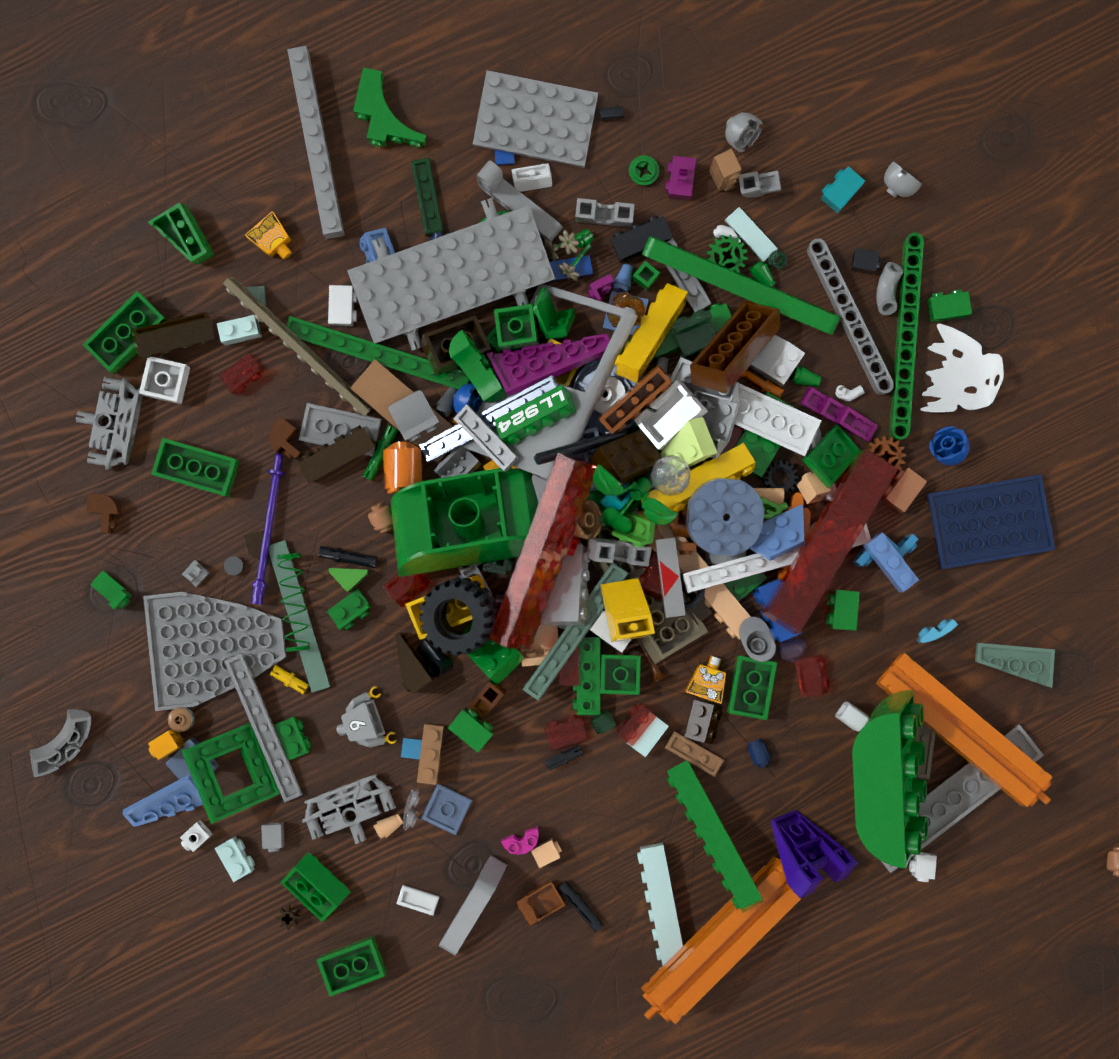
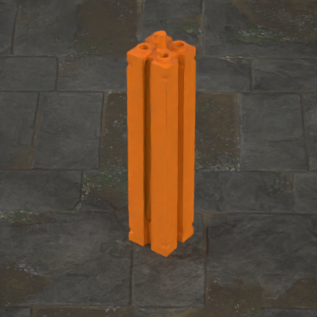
M900 654L887 671L877 680L875 684L882 688L889 696L900 691L914 690V703H922L924 707L923 724L1017 804L1024 807L1033 806L1038 799L1046 805L1050 802L1051 798L1041 790L1045 791L1051 785L1050 780L1052 776L907 654Z
M773 857L768 861L767 865H764L752 877L764 902L742 913L740 908L736 910L730 899L650 978L648 983L641 987L645 992L642 996L652 1005L644 1014L648 1020L658 1012L667 1022L671 1020L676 1024L801 900L787 884L781 859Z

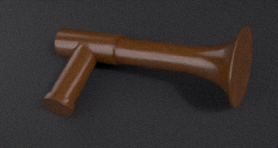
M635 638V641L629 643L623 650L625 655V653L639 647L652 671V684L669 676L663 674L657 665L654 664L639 638Z

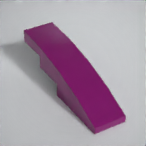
M808 387L800 401L801 405L835 425L838 424L840 428L867 442H870L878 427L877 424L850 407L844 406L833 398L825 396L813 387Z

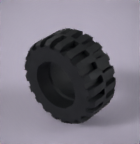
M453 578L433 587L431 592L427 593L424 597L426 602L422 603L420 607L423 613L419 615L420 621H423L421 629L422 632L426 631L428 642L432 641L434 643L433 647L436 649L442 648V653L449 654L452 652L453 656L469 654L488 643L491 639L490 636L495 634L496 628L494 626L498 624L499 620L498 617H495V614L498 613V607H494V597L488 595L489 590L486 587H480V582H471L470 578ZM451 599L462 601L470 609L473 618L470 632L466 634L454 630L448 623L446 607Z

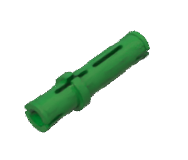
M389 425L387 426L382 439L377 442L379 445L362 475L363 477L374 481L383 462V450L392 445L399 430Z

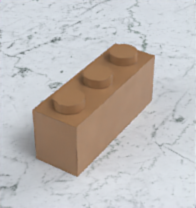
M730 149L714 157L709 172L718 191L724 190L727 192L735 187L742 169L733 150Z
M424 724L417 783L433 785L438 783L445 725Z

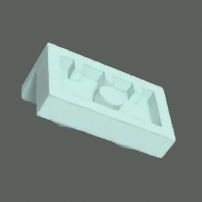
M235 836L214 848L233 882L255 870L253 867L255 863L250 855L247 856L245 853V845L240 838L238 839Z

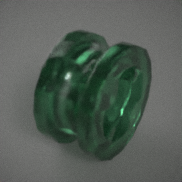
M775 250L769 255L768 261L772 267L782 269L787 265L788 257L784 252ZM777 256L781 257V261H778L779 263L775 262V259H778Z

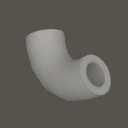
M888 262L885 265L877 286V306L882 315H890L897 310L896 289L904 271L900 265L894 262Z

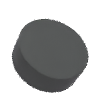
M231 556L224 562V569L229 575H239L244 569V562L239 557Z

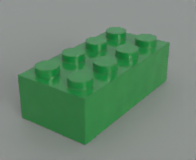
M136 291L83 346L110 373L115 375L137 354L131 330L168 320L140 292Z
M769 392L765 394L768 397H771L779 402H782L790 407H793ZM744 429L734 448L742 443L745 444L755 460V468L751 475L760 479L781 445Z
M162 438L151 475L229 498L240 461Z

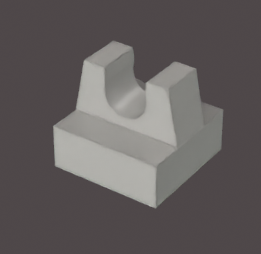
M194 560L182 573L195 587H198L210 574L197 560Z

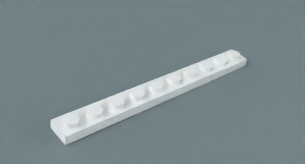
M862 524L804 540L805 545L771 561L757 553L682 575L687 592L690 593L866 544L871 538L867 524Z

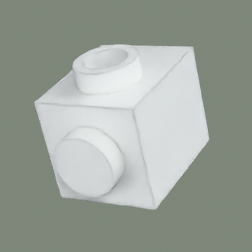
M923 852L920 855L913 856V860H910L909 871L917 878V881L929 882V879H935L937 856L933 853Z

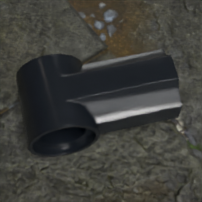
M425 640L416 648L428 663V671L433 677H440L453 669L452 659L447 655H442L438 649L434 648L432 641L428 642V640Z

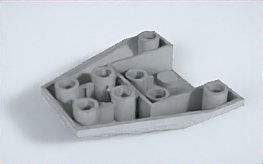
M691 380L680 381L694 394L693 397L697 398L708 411L702 417L717 450V454L711 456V458L717 459L730 442L740 406L738 383H735L728 393H723L693 385Z

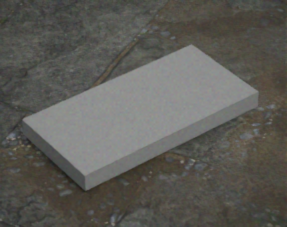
M307 403L299 441L317 445L327 443L330 446L335 443V438L342 434L347 437L352 434L351 429L361 425L362 428L365 426L369 428L377 443L382 419L369 416L364 417L356 413ZM376 447L363 455L373 456Z

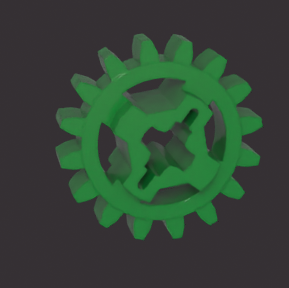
M722 235L721 241L716 238L714 239L716 244H710L709 247L712 251H707L706 254L711 255V258L707 260L716 263L714 259L715 252L719 255V265L725 266L732 263L735 266L729 269L739 273L738 267L744 268L745 265L742 261L748 259L743 254L748 251L746 249L742 250L744 242L738 244V237L732 240V235H729L728 239H725L724 235ZM723 243H730L727 248L719 247ZM736 247L740 253L739 259L735 256L734 250ZM730 248H732L731 253H730V256L732 257V259H731V260H730V259H727V260L724 261V263L722 264V261H723V258H724V255H722V252L726 253L727 251L730 250Z

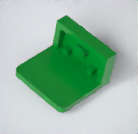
M547 287L541 289L533 306V313L539 320L540 330L544 333L546 339L563 338L570 331L576 317L575 310L573 308L556 311Z

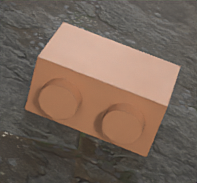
M910 468L899 471L895 476L897 481L893 486L889 485L883 493L885 495L883 501L900 513H904L927 482Z

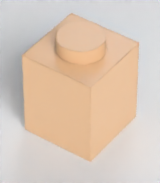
M812 472L804 474L802 480L797 484L807 504L822 501L831 492V489L827 488Z
M550 838L536 845L531 852L539 868L559 859L562 850L558 841L554 842Z

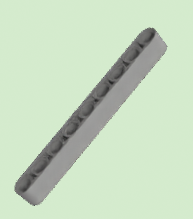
M818 238L814 239L807 248V254L836 314L841 317L840 322L874 392L878 395H885L892 390L893 380L825 241ZM812 246H820L821 252H814ZM821 262L828 263L829 270L822 269ZM829 279H835L838 286H830ZM843 296L846 299V304H840L837 301V297ZM846 313L853 314L854 321H848ZM854 330L862 332L863 336L861 339L854 336ZM863 347H868L870 349V356H866L863 354ZM871 364H876L879 367L878 373L872 372ZM880 381L886 382L887 390L880 389Z

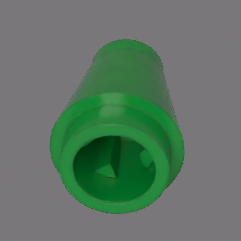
M762 260L749 269L752 272L751 275L757 281L771 287L776 283L767 264L763 263Z
M796 366L792 372L791 381L799 385L818 387L821 376L803 366Z

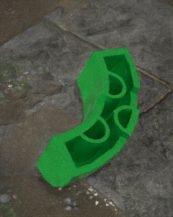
M464 331L458 332L450 343V357L470 379L482 400L487 403H494L508 397L495 371L489 367L491 363L482 352L480 353L477 347L474 346L475 343Z

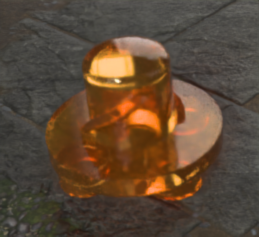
M620 292L614 296L611 305L624 309L629 307L635 310V314L638 317L634 326L638 325L645 313L643 301L638 297L630 296V293ZM607 313L612 326L617 327L620 319L614 314Z

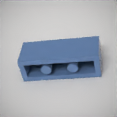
M883 533L877 534L863 545L898 592H904L919 580Z

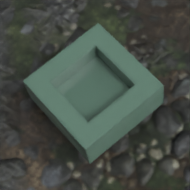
M265 286L245 287L266 306Z

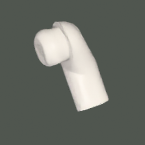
M724 225L717 226L713 231L716 238H721L722 235L728 238L729 235H732V240H735L738 237L733 228Z
M843 385L836 388V396L848 402L865 393L860 385L853 390L844 388Z

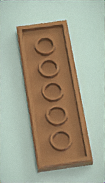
M377 360L370 364L350 388L397 429L398 427L388 407L414 393ZM434 409L432 411L439 421L436 425L438 428L429 433L425 430L419 434L420 438L414 440L413 443L420 449V444L453 427ZM443 455V456H441V457L435 459L434 461H435L436 463H439V461H440L445 455Z

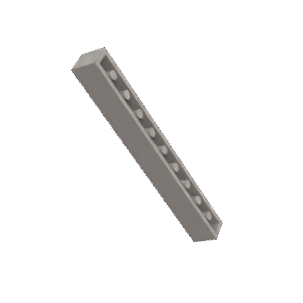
M306 46L287 49L323 235L326 239L345 236L310 54Z

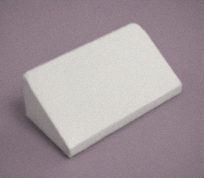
M549 163L512 169L514 188L519 192L552 186Z

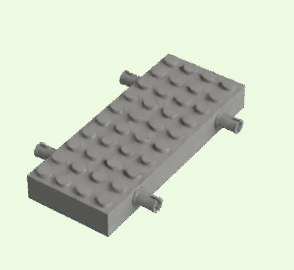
M489 198L487 199L489 208L486 200L481 201L486 215L485 221L394 254L388 253L384 237L378 238L380 246L377 239L373 240L372 243L378 256L377 260L347 270L373 342L377 343L404 333V335H407L411 350L417 349L415 342L418 348L422 347L417 332L419 327L511 294L515 297L518 306H521L522 302H524V305L529 304L525 293L526 289L555 279L530 206L528 205L500 215L497 214L493 199Z

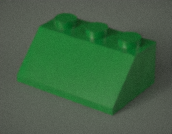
M309 852L280 882L321 922L350 893L345 884L341 883L330 870L326 869Z

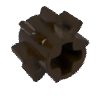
M289 904L286 910L283 908L279 910L282 914L276 917L277 920L281 921L279 927L284 925L290 930L292 924L295 927L299 925L296 920L300 919L302 915L297 914L298 907L291 909ZM288 913L290 917H293L291 921L285 918Z

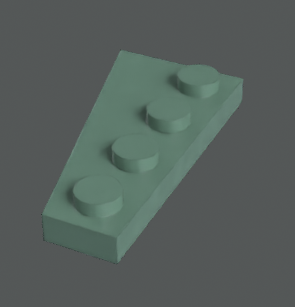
M976 643L975 662L1052 688L1055 649Z

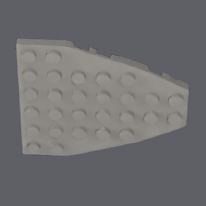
M186 592L143 596L155 711L170 710L178 707H194L235 688L224 660L238 654H244L254 678L286 658L283 620L279 617L243 604Z

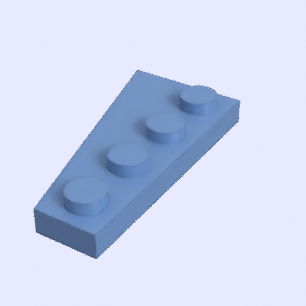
M187 775L123 809V815L133 827L157 821L162 816L171 817L176 815V812L195 810V807L201 806L203 803L190 775Z

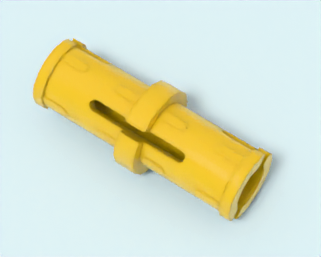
M275 665L270 673V676L283 682L284 686H290L302 695L306 692V688L309 687L308 683L295 677L294 673L290 674L278 665Z

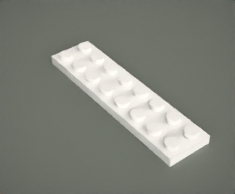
M680 357L671 376L672 382L676 380H691V361ZM738 383L740 406L735 425L802 456H806L822 421Z

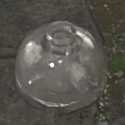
M674 455L658 459L653 465L651 473L652 483L656 490L663 495L674 496L682 493L689 485L691 478L687 462L681 457Z

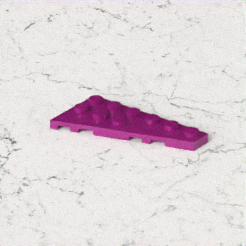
M607 334L583 337L580 341L571 342L570 339L564 340V343L554 345L551 342L526 346L517 351L507 349L503 350L504 353L494 354L489 352L486 354L509 397L550 376L556 377L601 358L610 339Z

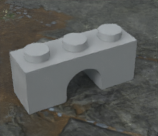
M577 198L575 222L631 228L634 204L615 202L613 205L597 203L596 200Z
M592 538L589 539L587 557L596 562L613 563V560L629 563L630 565L649 566L652 547L648 545L636 547L631 542Z

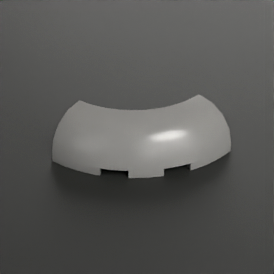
M77 709L67 710V719L61 732L48 744L30 750L34 777L43 776L58 770L59 766L67 761H71L78 754L90 731L91 715L88 712Z

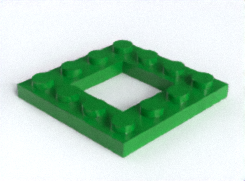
M251 723L182 750L211 824L281 794ZM240 748L254 784L223 797L209 760Z

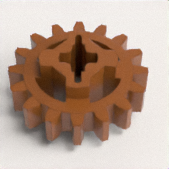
M881 436L880 440L878 438L874 439L875 444L868 443L870 449L864 450L868 456L864 457L863 460H868L869 463L865 467L872 468L870 473L877 472V477H881L883 473L884 478H887L889 473L895 476V470H902L899 465L906 463L902 460V457H905L906 454L901 453L904 446L898 447L899 440L893 442V437H889L886 440L885 436ZM878 447V452L873 454L874 450ZM884 454H885V455H888V456H892V457H890V458H888V459L878 458V456H881V455H884ZM896 460L894 466L891 467V463ZM874 461L880 465V468L875 465Z

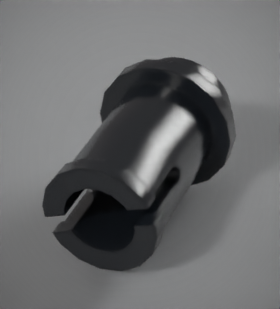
M617 105V107L601 108V121L624 118L623 107Z

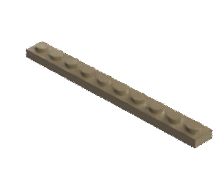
M234 276L224 281L223 284L227 287V292L232 296L236 295L241 300L240 303L243 307L253 311L258 321L264 322L269 326V331L273 335L279 336L287 348L293 349L302 362H307L316 375H321L325 379L327 386L331 389H336L340 393L339 396L342 400L352 404L357 414L365 417L373 410L368 403L350 389L351 386Z

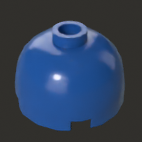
M472 383L461 386L453 397L454 410L457 414L466 404L477 413L483 402Z
M953 426L944 427L934 434L935 437L929 443V449L933 457L939 463L948 466L963 462L970 450V443L964 431Z

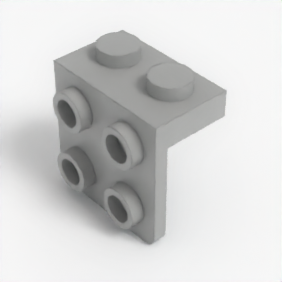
M420 390L388 407L405 441L413 442L420 438L419 434L425 430L429 433L438 428L436 425L439 421L423 392Z

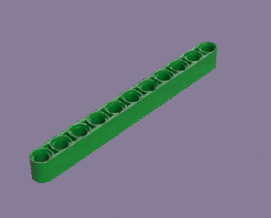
M916 232L911 233L904 240L901 267L904 272L900 278L893 371L894 385L892 388L889 436L893 437L894 441H901L907 438L910 432L924 246L922 235ZM909 240H916L917 247L911 246ZM908 258L915 259L916 265H910ZM908 276L914 279V285L907 282L906 278ZM906 295L913 298L912 304L906 302ZM904 314H909L912 318V322H906L904 320ZM908 333L911 338L910 341L903 340L902 334ZM901 352H907L909 360H903ZM901 370L908 374L907 379L904 380L900 377L899 373ZM899 389L906 392V398L899 397ZM898 408L904 410L905 416L903 418L897 415L896 411ZM896 427L902 428V437L896 435Z
M649 236L642 252L646 257L752 302L778 308L781 314L828 334H834L841 317L830 311L658 238Z

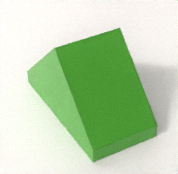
M329 568V573L347 592L355 588L370 572V570Z

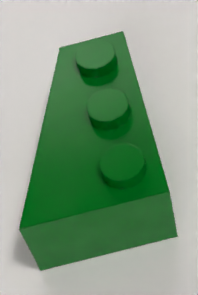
M179 202L148 221L190 262L199 265L214 256L210 245L187 205Z

